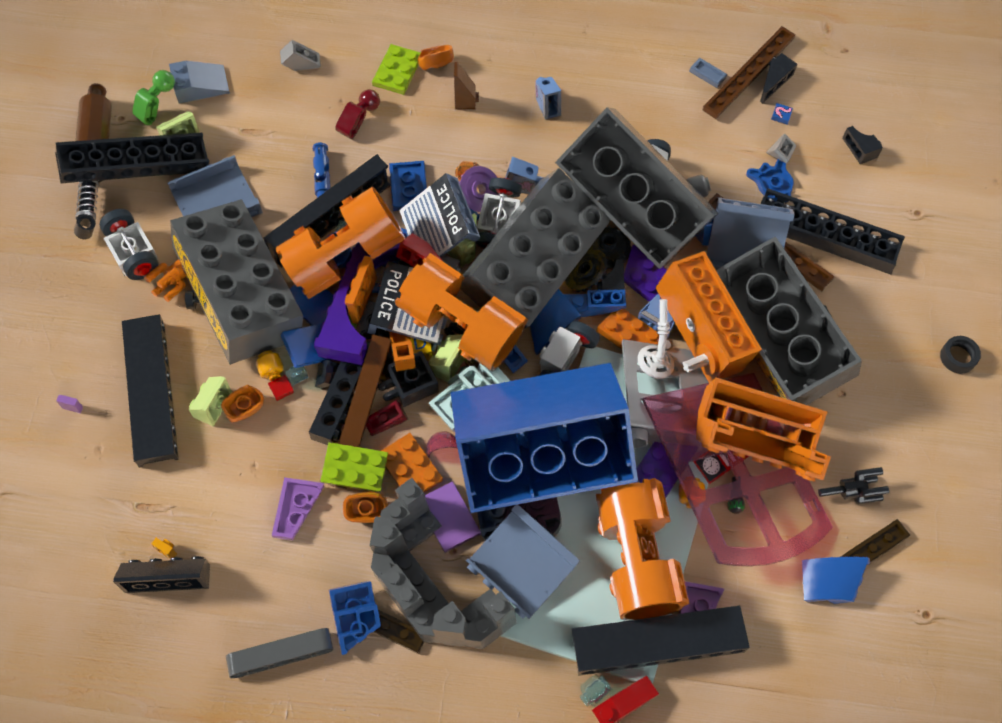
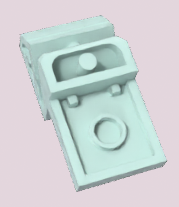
M479 364L477 368L469 366L458 375L459 379L431 400L429 405L447 426L455 432L451 392L509 382L510 379L499 368L490 371L482 364Z

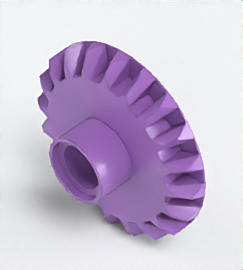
M474 166L466 170L461 176L462 178L459 183L469 208L475 212H481L485 193L500 196L489 190L491 178H497L490 169L483 166Z

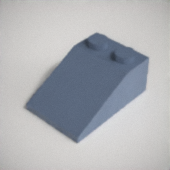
M181 61L169 64L170 72L175 79L173 88L179 104L230 93L224 65L194 61Z

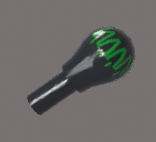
M734 476L731 478L732 490L730 491L727 507L730 512L739 514L745 509V501L740 491L739 477Z

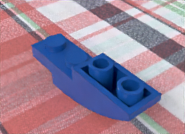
M587 290V294H563L579 312L581 317L601 315L626 308L625 290Z

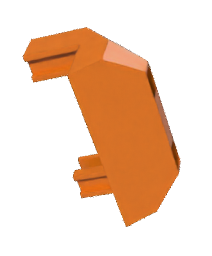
M716 377L706 386L698 410L696 440L701 442V446L707 448V450L716 453L732 450L733 455L742 458L745 455L752 456L751 460L763 463L764 460L769 461L770 466L779 469L782 466H786L795 470L796 475L815 482L816 478L824 480L831 456L815 450L827 411ZM728 408H733L730 419H726ZM769 419L785 424L782 435L766 431Z

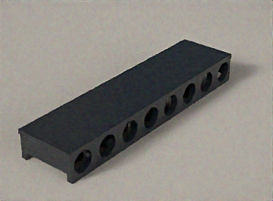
M203 132L55 142V156L61 184L187 174L206 167L210 162L205 149Z
M378 154L263 237L274 261L281 268L283 265L279 260L276 247L295 236V230L302 226L305 229L310 226L321 239L345 221L343 215L338 218L340 216L339 207L343 205L341 201L349 196L355 198L371 187H374L381 194L391 186L387 180L386 169L388 165ZM326 221L329 222V226L327 228H325Z
M767 188L761 204L790 208L794 211V219L790 221L786 238L884 273L892 274L905 236ZM768 195L775 196L777 200L770 199ZM785 201L794 203V206L787 205ZM808 207L811 209V212L804 211L802 208ZM825 213L829 218L821 217L819 214ZM842 219L846 222V224H841L836 220ZM854 226H861L864 230H858ZM871 232H878L881 236H875ZM889 238H896L899 242H892Z
M160 314L122 321L134 462L138 467H143L144 464L159 461L179 460L165 323Z
M740 605L571 629L578 676L745 653L750 648Z

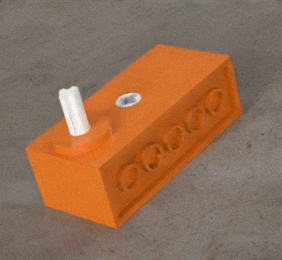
M703 251L672 262L656 286V290L661 299H667V310L694 358L683 362L684 371L691 372L701 368L709 383L715 377L725 379L742 372L762 349L707 254Z

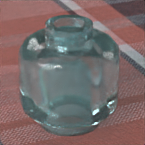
M592 675L581 684L580 690L582 694L580 698L587 707L591 704L595 708L611 697L610 691L612 687L602 675L600 677Z

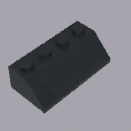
M194 556L188 560H183V558L179 557L171 558L169 561H162V559L157 558L150 559L149 562L129 560L128 563L120 564L113 582L124 593L209 589L210 564L201 556Z

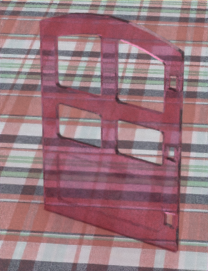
M754 373L724 379L764 392ZM709 383L644 397L642 399L643 404L718 564L753 567L783 562L813 547L833 528L810 481L796 475L795 470L785 466L784 469L751 476L742 457L733 455L732 450L716 453L701 446L702 443L696 440L698 410L705 388ZM728 408L726 419H730L733 408ZM769 419L766 431L782 435L783 429L780 423ZM723 454L734 473L736 481L702 490L689 466V462ZM792 483L795 485L812 519V524L798 535L784 541L759 492ZM744 497L768 546L752 548L728 546L711 513L709 505ZM810 501H813L817 511H813L809 503Z

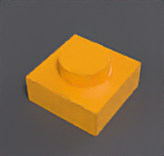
M156 537L151 543L158 552L169 559L177 555L173 549L175 545L167 539L161 541Z

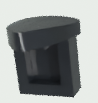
M325 360L318 364L315 387L323 389L329 386L332 382L333 372L337 371L339 364L330 360Z

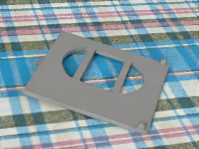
M623 339L622 351L626 399L631 426L696 435L698 410L705 388L709 382L701 368L691 372L684 371L683 362L694 358L691 350L671 347L670 341L667 340L665 350L672 356L675 365L674 369L676 370L669 377L678 378L681 399L643 394L638 392L637 372L645 373L637 365L638 354L645 346L658 345ZM650 349V350H647V351L652 352V351H657V350H656V349ZM656 369L657 372L667 371L666 369ZM641 400L680 406L681 409L674 414L662 415L648 409Z

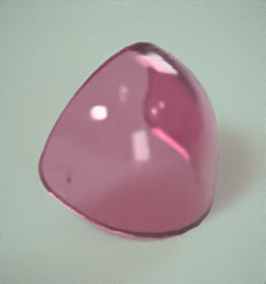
M446 431L433 434L427 442L428 458H430L432 452L438 449L457 448L456 436Z

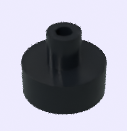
M194 290L186 291V308L188 310L196 309L199 301Z

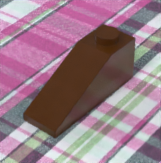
M454 62L455 109H476V102H479V92H476V85L460 64Z

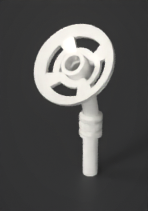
M660 299V322H658V334L660 335L658 346H645L638 354L640 368L647 375L656 379L669 377L674 371L675 366L672 356L665 350L667 334H669L667 299ZM656 349L657 351L649 352L647 350ZM644 357H646V361L650 367H648L645 363ZM665 367L667 369L665 372L656 371L657 368Z

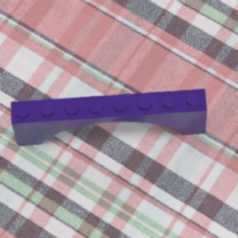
M357 242L356 246L352 249L350 261L346 263L344 276H341L338 291L334 293L333 303L328 307L327 318L321 324V332L319 337L315 339L314 348L319 357L363 365L368 351L367 342L352 326L349 320L348 308L345 305V297L351 291V282L353 278H356L358 264L362 263L364 256L371 257L361 244ZM400 243L372 259L374 268L377 269L387 264V261L400 260L396 257Z

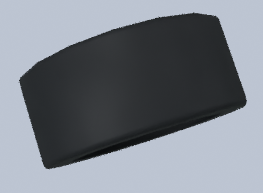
M954 336L941 349L940 358L948 370L959 374L968 373L981 359V351L977 343L969 337ZM958 346L965 349L971 357L970 362L961 363L955 360L950 353L951 347Z

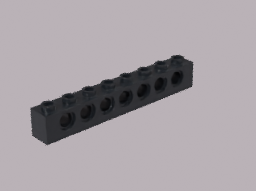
M368 301L355 329L365 339H371L373 335L368 333L376 304L372 301ZM377 328L375 335L384 337L386 331ZM340 362L309 430L311 440L328 445V442L335 443V441H339L342 433L341 428L345 424L363 365ZM351 371H357L354 375L349 374ZM345 387L350 388L348 391H341ZM336 404H342L340 408H334ZM329 421H335L333 425H326Z

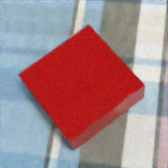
M286 375L268 383L276 401L294 393Z

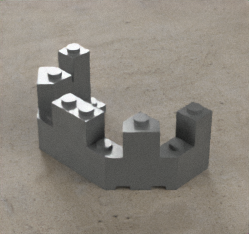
M411 478L395 489L398 499L381 510L380 517L375 516L370 540V547L373 551L371 569L423 642L484 649L517 623L514 607L501 591L495 594L491 589L462 611L457 608L453 601L448 603L410 553L411 550L442 527L429 510L424 492Z

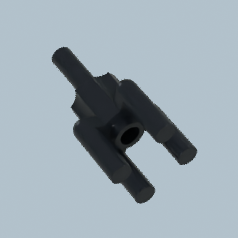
M878 467L857 470L853 478L840 480V486L818 489L819 497L841 494L844 500L855 498L856 504L883 501V495L889 494V487L869 488L868 483L878 482L877 476L884 473L883 468Z

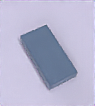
M701 58L689 70V72L715 88H718L727 77L726 73Z

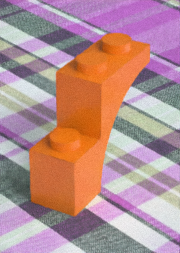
M389 331L396 371L416 368L410 337Z

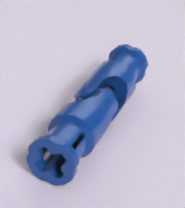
M322 142L315 143L312 146L315 154L313 167L316 171L314 173V187L317 198L331 188L329 158L327 157L328 145Z

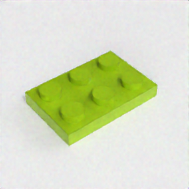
M390 44L372 80V86L404 95L419 65L418 57L421 52Z
M328 442L320 482L381 493L388 452Z

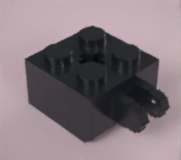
M422 351L414 354L416 368L396 371L395 362L386 367L389 379L380 383L378 389L380 391L392 387L394 389L383 394L385 401L399 397L403 407H406L439 392L438 381Z

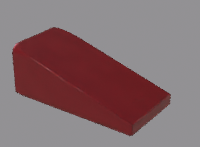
M396 400L371 414L366 427L370 435L374 436L407 421L408 417L401 403Z

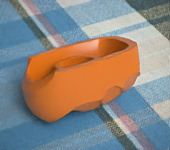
M441 45L421 50L418 57L420 68L426 71L429 68H441L451 63L454 59L453 48L451 45Z
M245 385L223 400L221 408L230 422L241 421L254 415L262 408L264 396L257 388Z
M363 492L352 494L344 499L343 514L345 519L351 522L373 523L375 516L380 517L381 510L388 506V502L384 495L380 493Z

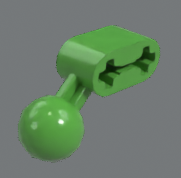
M157 71L152 78L153 86L149 90L142 88L135 95L133 115L145 125L152 124L156 119L159 106L157 96L160 92H169L175 85L174 76L169 71Z

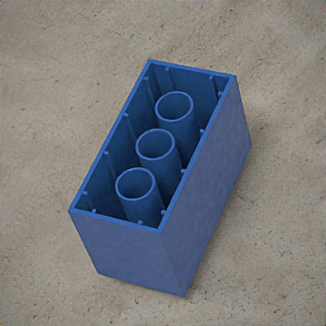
M611 363L451 392L456 443L471 513L638 482L629 408Z

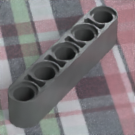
M321 628L229 653L226 655L229 678L247 676L332 652L333 645L329 628Z

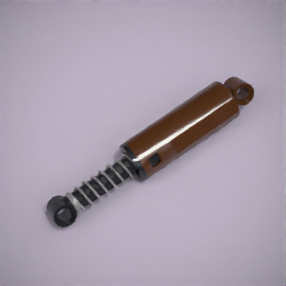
M91 84L88 93L79 100L75 141L109 139L112 104L106 98V88L101 84ZM104 180L79 182L77 213L75 215L77 221L74 234L80 239L86 240L93 235L96 225L95 211L97 208L95 205H97L96 199L98 198L96 194L98 193L97 187L99 186L98 183Z

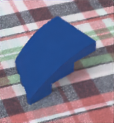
M559 289L530 325L536 355L540 354L544 347H548L550 344L549 338L554 331L557 332L559 327L567 329L572 321L581 319L579 312Z
M828 557L802 560L804 601L828 600L833 604L854 602L858 593V587L863 581L866 565H869L870 559L868 557Z
M371 581L329 589L342 655L348 653L357 643L363 641L367 635L381 626Z

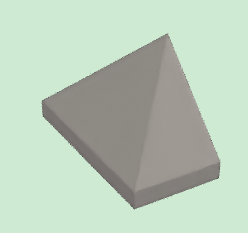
M783 134L766 153L787 163L796 148V144L786 134Z

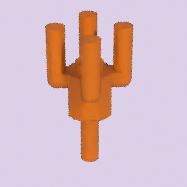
M179 259L171 266H168L166 263L159 264L144 277L150 283L163 272L164 276L157 282L158 286L151 291L156 297L169 284L176 285L163 296L167 302L172 300L186 287V283L182 280L186 277V274Z

